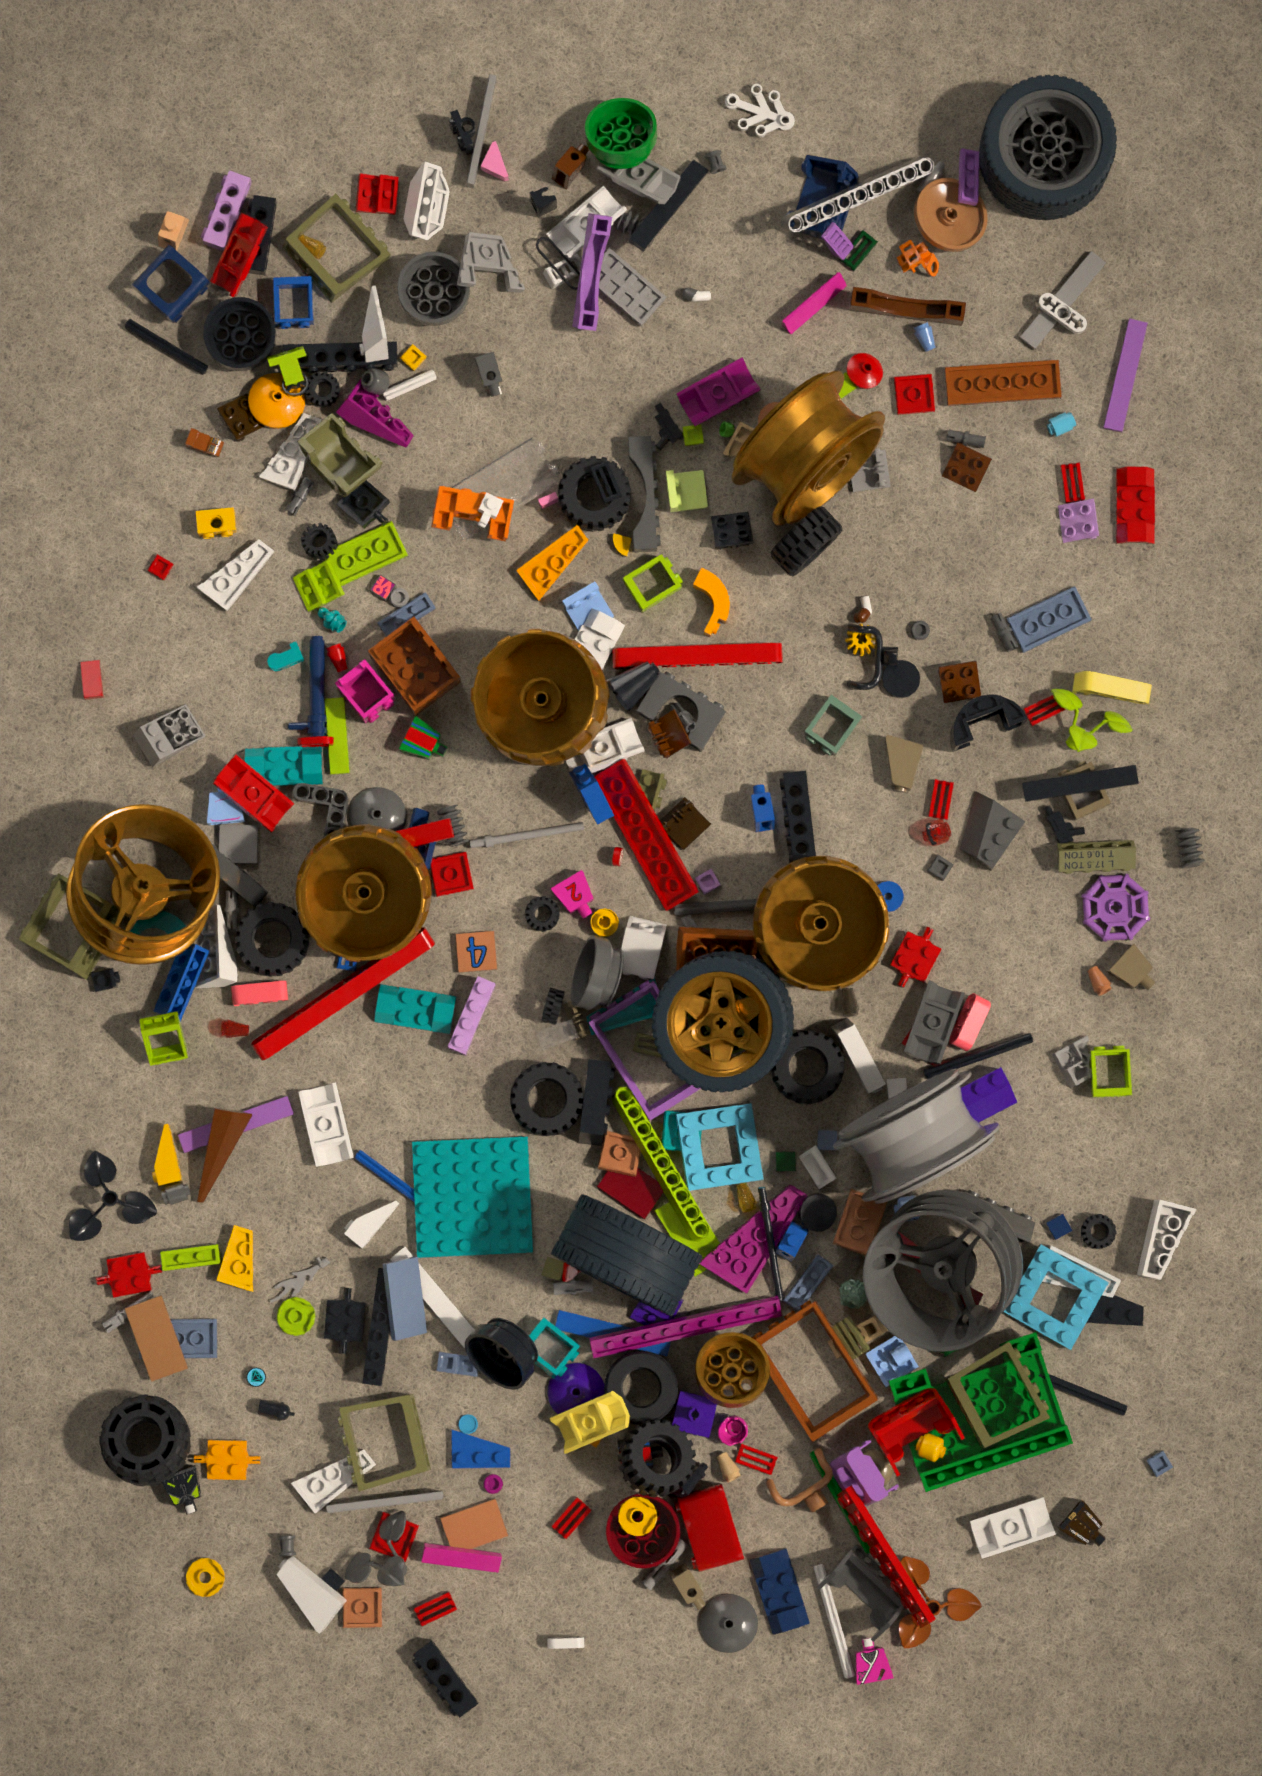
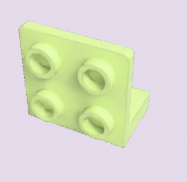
M674 470L666 471L670 512L708 507L703 470L674 473Z

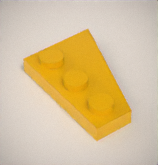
M233 1225L216 1281L253 1292L252 1230Z

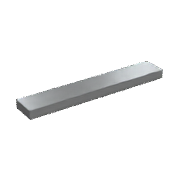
M492 74L488 77L467 178V186L469 188L475 187L497 82V76Z
M1091 251L1055 294V297L1071 307L1105 266L1106 262ZM1050 302L1047 304L1053 307L1051 311L1054 313L1058 304L1056 303L1055 307ZM1059 309L1057 315L1061 318L1067 310ZM1041 311L1021 335L1020 339L1035 350L1056 325L1057 321L1044 311Z
M443 1491L333 1504L327 1505L326 1508L328 1513L440 1500L444 1496Z

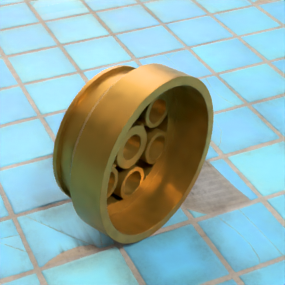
M736 1332L722 1333L707 1341L701 1348L695 1364L696 1382L703 1395L711 1402L726 1408H739L754 1402L763 1393L770 1375L769 1359L763 1347L750 1336ZM736 1353L739 1358L731 1359L729 1354ZM717 1359L721 1364L715 1366L711 1363V1360ZM751 1365L754 1370L751 1372L746 1371L744 1366ZM732 1371L736 1377L730 1378L726 1375V1372ZM713 1377L717 1379L718 1383L711 1384L708 1378ZM747 1383L751 1389L744 1390L741 1384ZM728 1389L732 1391L733 1395L726 1396L723 1391Z

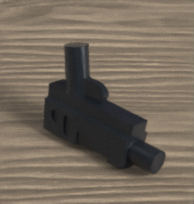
M659 403L655 406L659 413L655 416V419L662 429L659 430L661 439L655 447L661 451L669 441L673 445L677 440H682L683 433L677 423L675 424L671 418L668 409H664L663 405Z
M1050 805L1043 808L1047 815L1046 820L1054 832L1053 835L1057 843L1074 841L1072 836L1085 834L1084 827L1074 828L1070 822L1065 823L1060 811L1054 813Z
M703 1462L699 1467L693 1468V1474L687 1480V1483L672 1494H668L670 1498L688 1496L700 1479L706 1475L704 1472L708 1468L707 1464Z

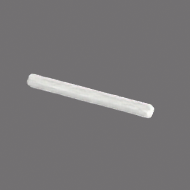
M823 1564L814 1566L818 1585L827 1575ZM827 1582L820 1589L843 1674L848 1679L854 1677L855 1673L829 1582Z

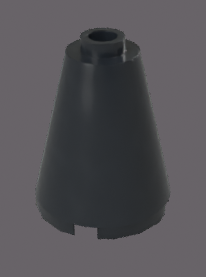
M647 661L606 681L621 705L629 711L659 677L657 673L660 671L653 662L650 664Z

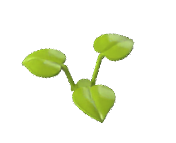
M1052 689L1050 691L1062 708L1070 711L1074 710L1075 712L1072 726L1069 728L1070 735L1066 740V745L1073 750H1077V752L1093 749L1097 746V740L1092 734L1104 724H1108L1110 729L1119 733H1130L1133 731L1129 722L1122 715L1114 711H1107L1104 714L1105 720L1100 722L1090 732H1086L1083 728L1076 726L1079 709L1083 706L1078 696L1065 689Z

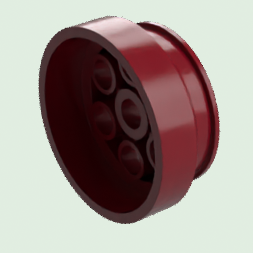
M634 1494L621 1500L611 1511L606 1524V1537L611 1551L620 1561L635 1568H652L665 1562L675 1551L680 1538V1524L673 1508L658 1496L655 1498L649 1497V1494ZM632 1497L648 1499L655 1509L659 1511L654 1528L645 1536H633L628 1533L621 1535L618 1532L620 1525L618 1513L620 1507L626 1500ZM640 1511L639 1516L633 1520L635 1522L642 1521L643 1513ZM659 1526L667 1527L668 1534L666 1536L660 1537L657 1535V1528ZM631 1541L638 1544L637 1551L633 1553L627 1550V1544ZM654 1542L657 1544L658 1548L655 1553L647 1552L646 1546L648 1543Z

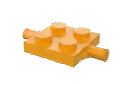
M208 1440L206 1455H194V1463H206L207 1479L246 1480L248 1465L260 1464L261 1457L249 1456L247 1440Z

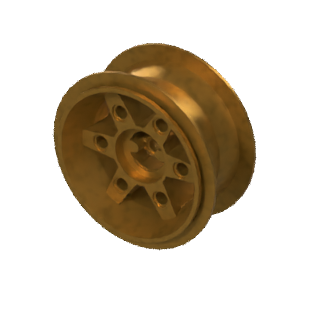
M840 371L824 372L815 375L790 392L756 426L735 457L731 477L732 482L736 485H744L753 480L762 482L777 499L778 504L773 512L772 521L778 526L787 523H797L814 509L828 502L860 470L882 438L885 415L881 411L871 412L861 417L854 414L842 402L839 393L844 383V375Z

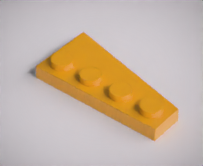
M578 525L516 570L538 601H540L589 541Z

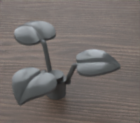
M399 1511L387 1517L382 1522L379 1530L380 1537L384 1540L387 1539V1544L394 1556L388 1558L384 1565L373 1561L370 1562V1554L360 1553L348 1564L345 1572L346 1580L352 1583H361L370 1575L371 1566H376L380 1568L377 1573V1579L381 1584L386 1586L404 1585V1575L407 1572V1566L404 1559L396 1553L391 1544V1540L397 1541L404 1532L406 1525V1513L404 1511Z

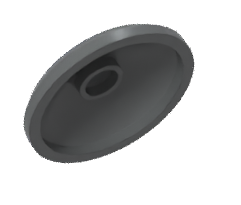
M382 787L369 788L357 795L352 802L349 811L350 825L369 824L393 831L403 830L406 823V808L401 798L393 791ZM379 811L381 813L380 817H374V812Z
M735 1594L719 1595L711 1599L702 1610L700 1616L701 1634L707 1644L717 1651L734 1653L743 1650L753 1641L757 1633L758 1618L755 1609L741 1596ZM728 1620L733 1622V1626L730 1628L725 1625Z

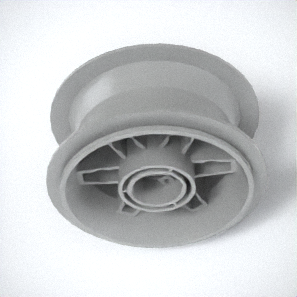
M952 1069L929 1078L866 1112L838 1133L840 1139L833 1144L834 1149L851 1146L862 1156L871 1172L873 1187L862 1196L864 1202L874 1200L876 1204H880L909 1193L966 1162L995 1140L994 1134L1000 1128L999 1123L985 1126L980 1125L972 1118L962 1100L960 1085L971 1076L970 1071L960 1073L958 1069Z

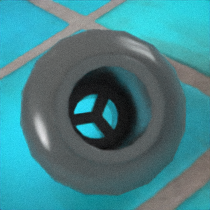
M376 368L368 369L361 378L363 389L376 395L383 394L390 384L388 374Z

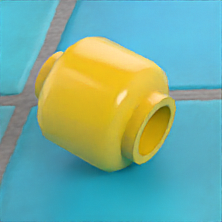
M927 1433L924 1436H920L916 1450H918L920 1457L935 1462L939 1457L943 1458L946 1447H944V1440L942 1438Z

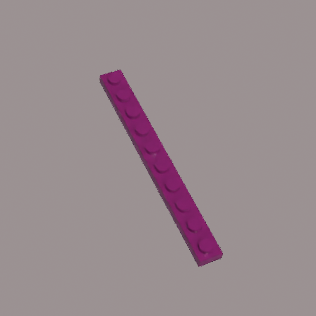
M778 1296L591 1337L589 1340L593 1358H598L781 1317L780 1301Z

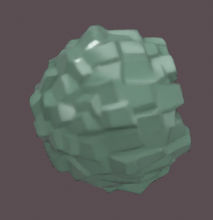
M850 1279L841 1284L839 1289L841 1305L851 1309H859L868 1301L864 1283L860 1280Z

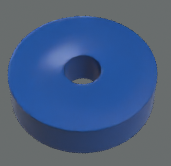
M892 881L880 883L878 888L884 899L886 893L892 895L891 900L885 899L888 912L897 910L904 899L902 888Z

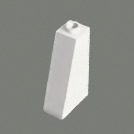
M846 1018L831 1026L865 1090L868 1093L880 1091L886 1083L855 1024Z
M294 1556L288 1560L285 1558L278 1566L280 1570L277 1576L316 1632L320 1634L347 1600Z

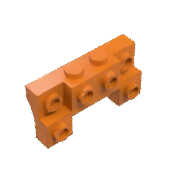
M439 486L431 527L450 531L453 517L479 522L483 513L478 512V509L486 492L475 493L467 488L460 490ZM497 497L504 501L495 519L490 517L487 523L489 524L487 538L506 542L514 500Z

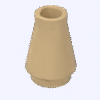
M727 1452L716 1457L722 1477L727 1483L741 1476L739 1473L740 1469L728 1456Z

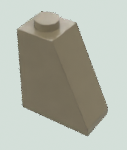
M887 735L885 745L891 785L895 787L896 791L906 793V790L910 791L924 745Z

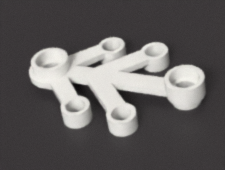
M754 84L751 87V94L755 96L760 107L740 100L736 94H729L725 98V106L728 109L740 108L756 114L751 118H741L738 121V128L741 131H745L748 127L766 119L774 122L766 126L758 125L756 127L755 134L760 138L778 128L786 131L794 126V116L784 110L780 102V93L776 90L771 91L768 98L774 104L777 113L770 111L762 94V86L760 84ZM758 87L760 92L755 93L753 89ZM776 94L778 98L772 99L771 95ZM734 98L736 102L732 104L729 102V99ZM788 118L789 122L783 123L782 119ZM746 122L747 126L741 127L740 123ZM762 128L765 132L759 134L757 130Z

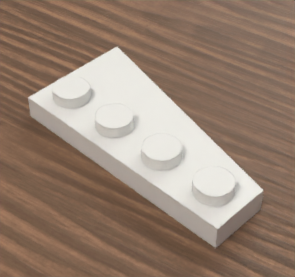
M1051 1245V1250L1108 1281L1109 1283L1102 1295L1113 1298L1121 1279ZM1050 1271L1047 1272L1042 1281L1081 1290Z

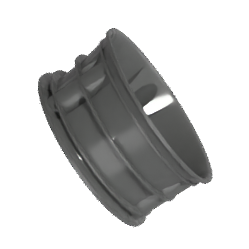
M936 1190L923 1193L905 1203L871 1242L863 1266L865 1293L879 1321L902 1341L930 1351L962 1349L984 1337L995 1325L1001 1313L1013 1301L1018 1292L1023 1273L1021 1247L1009 1222L996 1208L981 1198L955 1190ZM924 1215L950 1218L967 1227L958 1237L950 1235L938 1236L929 1241L925 1247L903 1244L901 1235L898 1233L900 1227L907 1220ZM973 1231L977 1237L968 1245L963 1240ZM980 1239L993 1253L1001 1276L1000 1295L990 1308L975 1305L969 1285L977 1272V1259L973 1249ZM904 1253V1254H908V1255L917 1256V1257H920V1258L910 1257V1256H906V1255H902V1254ZM896 1263L920 1270L924 1280L931 1287L947 1293L957 1310L958 1315L956 1318L944 1319L936 1317L913 1304L903 1293L896 1281L893 1267ZM959 1291H960L961 1294H962V1297H963V1299H964V1302H965V1304H966V1307H965L964 1304H963V1301H962V1299H961V1296H960V1294H959Z

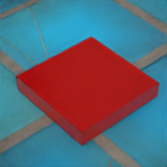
M932 374L894 377L897 415L935 412Z
M466 852L432 858L430 868L436 897L474 890Z
M383 1512L369 1549L393 1557L394 1555L387 1544V1539H382L379 1534L382 1522L391 1515ZM407 1520L402 1536L397 1541L391 1540L396 1553L404 1559V1562L407 1560L419 1525Z

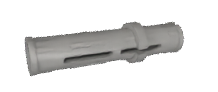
M149 1291L127 1307L144 1302L149 1298H155V1296ZM125 1308L121 1311L118 1310L116 1315L102 1323L108 1333L121 1324L125 1325L129 1319Z
M679 1538L672 1558L670 1559L669 1557L662 1564L652 1567L653 1570L641 1583L649 1590H652L655 1584L666 1576L665 1573L689 1546Z

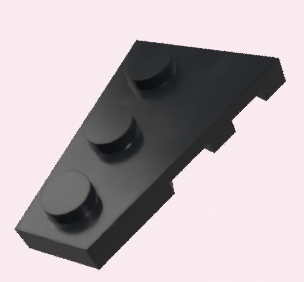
M1102 1295L1086 1323L1143 1326L1144 1306L1116 1295L1113 1298Z

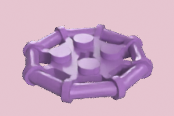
M1127 873L1125 875L1109 876L1101 874L1085 894L1081 896L1083 899V923L1100 936L1104 942L1128 939L1131 941L1145 923L1150 921L1148 909L1149 893L1130 878ZM1107 883H1122L1121 888H1109ZM1126 884L1138 895L1134 897L1125 890ZM1101 886L1104 887L1105 891L1099 898L1092 897ZM1140 899L1141 914L1136 912L1135 900ZM1090 901L1096 903L1097 914L1092 917ZM1114 902H1117V905L1121 906V909L1118 910V913H1115L1114 910H1111V906L1114 905ZM1134 916L1139 918L1132 928L1129 929L1128 922ZM1099 918L1107 925L1106 931L1096 924L1094 920ZM1111 927H1123L1125 932L1110 933Z

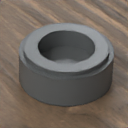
M916 621L911 627V635L916 640H924L930 633V627L924 621Z

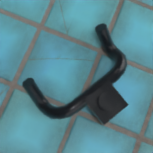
M849 624L848 631L862 634L870 633L875 637V673L870 682L861 683L849 680L847 687L857 690L873 689L881 680L882 666H898V647L883 646L882 635L874 626Z

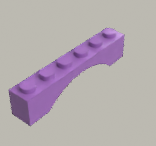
M588 213L572 327L596 331L600 272L612 223V217L607 215Z

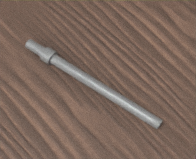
M582 822L492 837V835L484 836V839L471 840L470 846L471 848L482 846L488 848L494 847V844L584 830V824Z

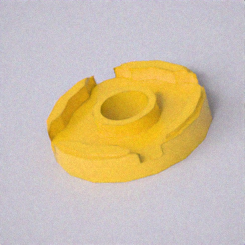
M632 1497L621 1505L618 1513L619 1523L628 1534L642 1536L654 1528L657 1521V1511L648 1499ZM641 1511L643 1513V1520L635 1522L632 1519L633 1512Z
M200 1558L194 1561L189 1566L186 1574V1583L189 1589L195 1595L210 1597L218 1593L225 1581L222 1566L216 1560L210 1558ZM202 1572H208L211 1575V1580L208 1583L201 1582L200 1574Z

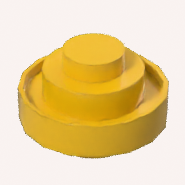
M606 908L599 909L593 914L591 928L598 936H611L618 929L619 920L612 910Z

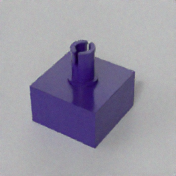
M680 1391L672 1425L677 1424L680 1426V1431L685 1430L686 1433L709 1438L717 1404L704 1396Z

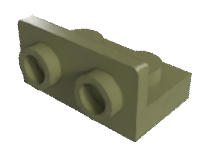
M642 769L639 784L655 811L656 808L660 809L662 797H659L661 790H665L667 779H664V773L659 774Z

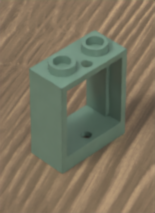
M830 695L805 730V739L814 745L818 743L822 746L821 750L827 755H836L858 725L862 716L833 695ZM829 706L852 721V724L835 747L812 731Z

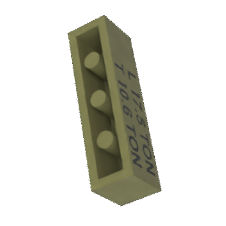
M1134 840L1057 843L1059 872L1070 874L1074 871L1090 873L1095 870L1110 872L1117 869L1121 871L1136 869V846Z

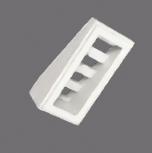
M575 254L569 260L570 262H575L578 267L577 270L580 272L582 260L578 254ZM566 260L554 264L557 269H561L567 281L578 275ZM565 265H568L571 273H568ZM551 266L544 270L543 275L551 289L565 283Z

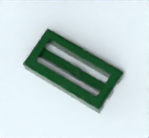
M864 230L852 243L855 247L863 236L866 237L849 260L839 259L853 271L858 268L878 243L877 240ZM869 241H871L872 243L870 244V246L866 249V251L862 254L858 261L853 265L852 262L854 261V259L858 256V254L862 251L866 244Z

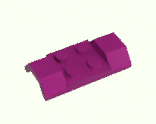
M742 357L676 393L687 417L695 427L744 401V399L761 391V389L751 376Z

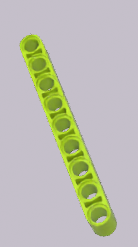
M627 1087L619 1088L612 1097L616 1110L635 1143L640 1148L642 1155L688 1235L694 1241H702L710 1232L709 1224L632 1091ZM618 1094L625 1095L626 1101H621ZM628 1111H633L636 1114V1118L630 1117ZM638 1127L644 1128L646 1134H640ZM647 1144H652L655 1147V1151H650ZM657 1161H662L665 1168H660L657 1165ZM667 1177H671L674 1180V1185L667 1182ZM676 1194H681L684 1197V1201H679ZM686 1211H691L694 1218H689L686 1215ZM696 1227L703 1230V1235L697 1234Z

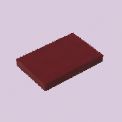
M638 1167L635 1177L607 1171L597 1186L643 1219H646L664 1192L657 1180Z

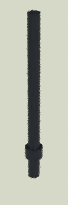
M759 1187V1211L762 1212L775 1296H778L779 1301H783L784 1297L769 1212L771 1210L770 1201L767 1200L766 1187Z

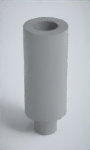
M939 161L936 166L934 165V170L924 177L916 192L920 193L929 183L940 179L944 173L942 169L945 164Z

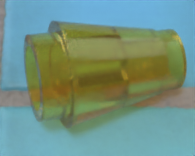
M304 234L300 236L299 240L315 258L320 259L324 255L326 246L323 242Z
M747 1183L737 1185L739 1209L742 1210V1213L755 1210L757 1208V1201Z

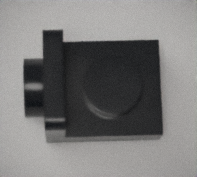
M114 968L91 973L95 992L118 988L117 983L121 982L119 972H115Z

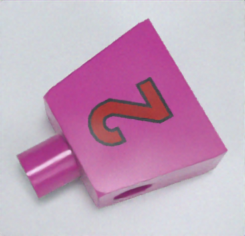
M582 870L551 888L552 893L570 914L578 910L583 919L593 914L588 903L592 902L594 898Z

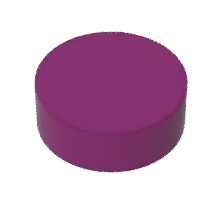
M491 1474L485 1478L483 1485L488 1493L495 1494L502 1489L503 1481L500 1476Z

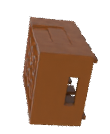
M414 616L368 650L371 659L385 673L415 716L461 683L458 673ZM409 657L412 658L413 663L407 664L406 659ZM424 673L425 677L424 679H418L417 675Z

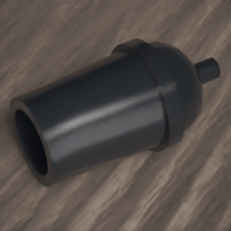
M261 1399L258 1409V1415L273 1418L277 1421L286 1420L289 1415H295L294 1412H290V1407L284 1404V1402L280 1403Z

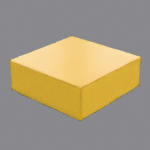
M413 344L400 357L413 371L427 358Z

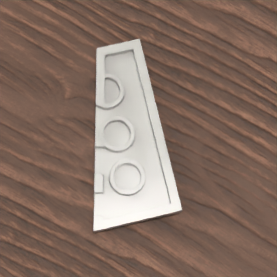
M304 413L290 432V436L282 443L280 450L270 460L268 467L260 474L259 478L295 491L308 460V456H304L297 441L317 426L322 419Z
M257 540L240 553L238 557L227 563L225 567L197 586V589L228 611L273 555L274 550L261 540Z
M361 1450L358 1454L364 1475L376 1463L365 1450ZM346 1457L291 1484L316 1514L353 1484L351 1474L354 1473L353 1465L348 1464Z

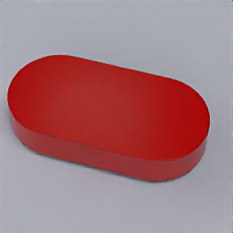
M331 736L302 737L297 739L298 747H326L334 745V737Z

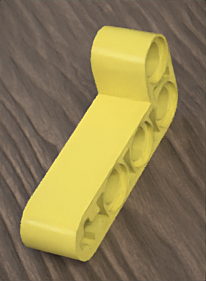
M1082 671L1075 673L1072 692L1075 694L1081 692L1084 695L1095 694L1147 705L1149 704L1152 685L1097 672Z

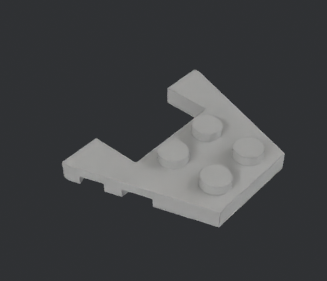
M469 232L465 236L457 281L458 286L473 287L476 285L474 270L504 273L506 291L521 293L525 290L523 283L520 284L517 277L519 275L517 269L513 268L511 264V256L502 236Z

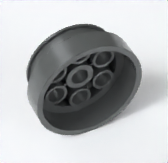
M426 252L415 256L404 266L399 275L397 289L401 306L408 316L424 325L440 326L455 320L461 315L469 301L470 287L457 285L461 264L459 261L445 253ZM427 272L430 274V277L427 280H422L419 277L420 274ZM441 272L449 274L446 280H441L438 276ZM417 288L421 292L418 296H412L410 291ZM432 288H437L440 292L437 296H431L429 291ZM451 288H456L459 292L457 295L451 296L448 294V291ZM427 304L430 306V310L422 312L420 307ZM446 304L449 306V310L441 312L439 306Z
M591 935L585 942L578 957L572 979L571 1003L573 1006L591 1010L597 1005L607 1008L612 1002L620 982L624 956L622 949H613L608 939Z

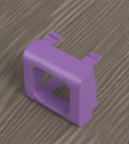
M870 1440L863 1442L861 1447L857 1446L849 1449L850 1451L838 1456L830 1463L833 1476L842 1491L852 1485L865 1507L882 1500L889 1495L888 1492H893L899 1487L896 1484L886 1491L884 1488L885 1479L870 1456L864 1455L860 1450L870 1444Z

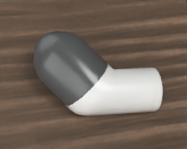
M688 287L683 290L682 297L684 300L693 302L709 301L711 293L710 291H698Z

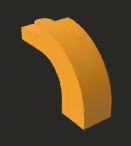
M701 567L693 583V588L707 594L712 600L714 611L704 630V635L711 637L712 633L716 635L721 625L718 621L726 624L730 601L722 581L716 575Z

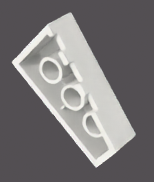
M1154 1200L1138 1267V1276L1161 1280L1196 1209L1163 1200Z

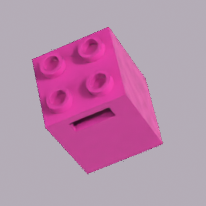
M365 659L360 661L356 667L342 678L340 677L335 683L338 691L365 724L368 721L370 723L374 722L383 709L387 711L394 705V694ZM380 697L382 698V700H380L372 708H370L368 711L366 710V708H368L376 700H378Z

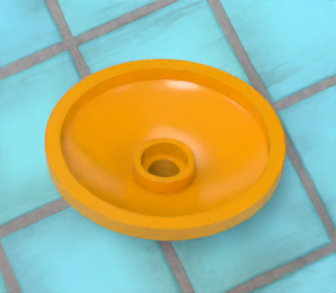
M270 373L260 377L252 385L248 395V406L253 417L260 424L274 429L286 428L294 424L301 417L305 407L304 394L292 397L284 392L282 388V373ZM300 386L297 389H291L289 392L299 393L303 389ZM274 395H280L281 399H276Z

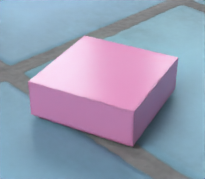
M556 492L538 499L542 509L558 502Z

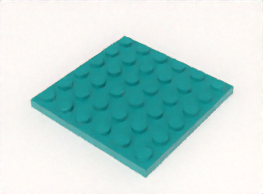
M528 1137L412 1142L418 1258L533 1253Z

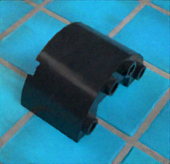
M989 694L976 697L964 705L952 725L950 732L952 752L970 746V742L974 740L969 728L972 724L999 714L1004 729L1007 732L1023 726L1028 718L1017 703L1001 695Z

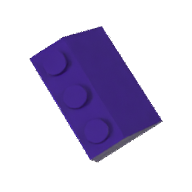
M1001 1067L961 1088L962 1100L972 1118L978 1123L1017 1103L1012 1087Z

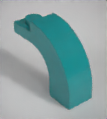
M162 911L153 918L137 920L130 932L139 935L146 929L158 928L167 934H171L186 927V925L175 915Z

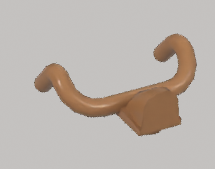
M817 1448L814 1453L825 1472V1476L798 1495L789 1499L782 1498L776 1489L774 1481L772 1479L766 1481L769 1492L776 1503L788 1507L804 1500L812 1513L829 1503L821 1489L830 1482L833 1471L826 1461L821 1448Z

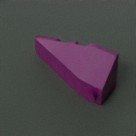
M360 379L336 413L350 424L406 448L414 435L400 419L391 416L389 412L391 409L388 405L384 407L377 400L379 395L363 389Z

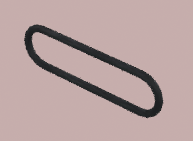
M547 237L539 238L536 241L537 251L571 289L577 290L578 287L572 286L539 249V242L541 240L549 241L578 275H580V272L551 239Z

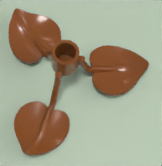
M904 1556L901 1559L902 1566L926 1599L925 1602L934 1616L938 1615L942 1608L948 1606L947 1613L953 1620L965 1621L982 1607L974 1594L962 1588L949 1591L947 1594L948 1602L940 1604L936 1599L929 1598L921 1587L922 1584L929 1580L930 1571L928 1566L916 1558ZM912 1614L904 1616L898 1626L902 1647L913 1648L925 1642L931 1634V1624L920 1628L919 1625L916 1626L912 1621Z

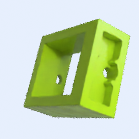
M662 554L623 577L624 584L642 612L682 588V579L678 573H673L671 567H673L668 557L664 558ZM661 563L674 585L646 601L633 578Z
M178 1011L140 1019L141 1034L150 1066L188 1058L187 1046ZM177 1031L180 1044L152 1049L150 1035Z
M1104 1046L1094 1047V1050L1089 1052L1092 1098L1131 1096L1130 1049H1125L1124 1046H1113V1050H1105ZM1123 1055L1125 1088L1097 1089L1095 1056Z

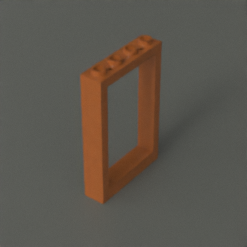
M809 1300L800 1306L802 1310L799 1312L791 1311L784 1316L785 1321L780 1324L776 1321L768 1326L769 1331L764 1334L760 1331L751 1338L762 1346L769 1339L811 1312H814L866 1394L813 1426L767 1354L772 1380L813 1442L878 1401L879 1398L848 1353L817 1301L812 1303Z

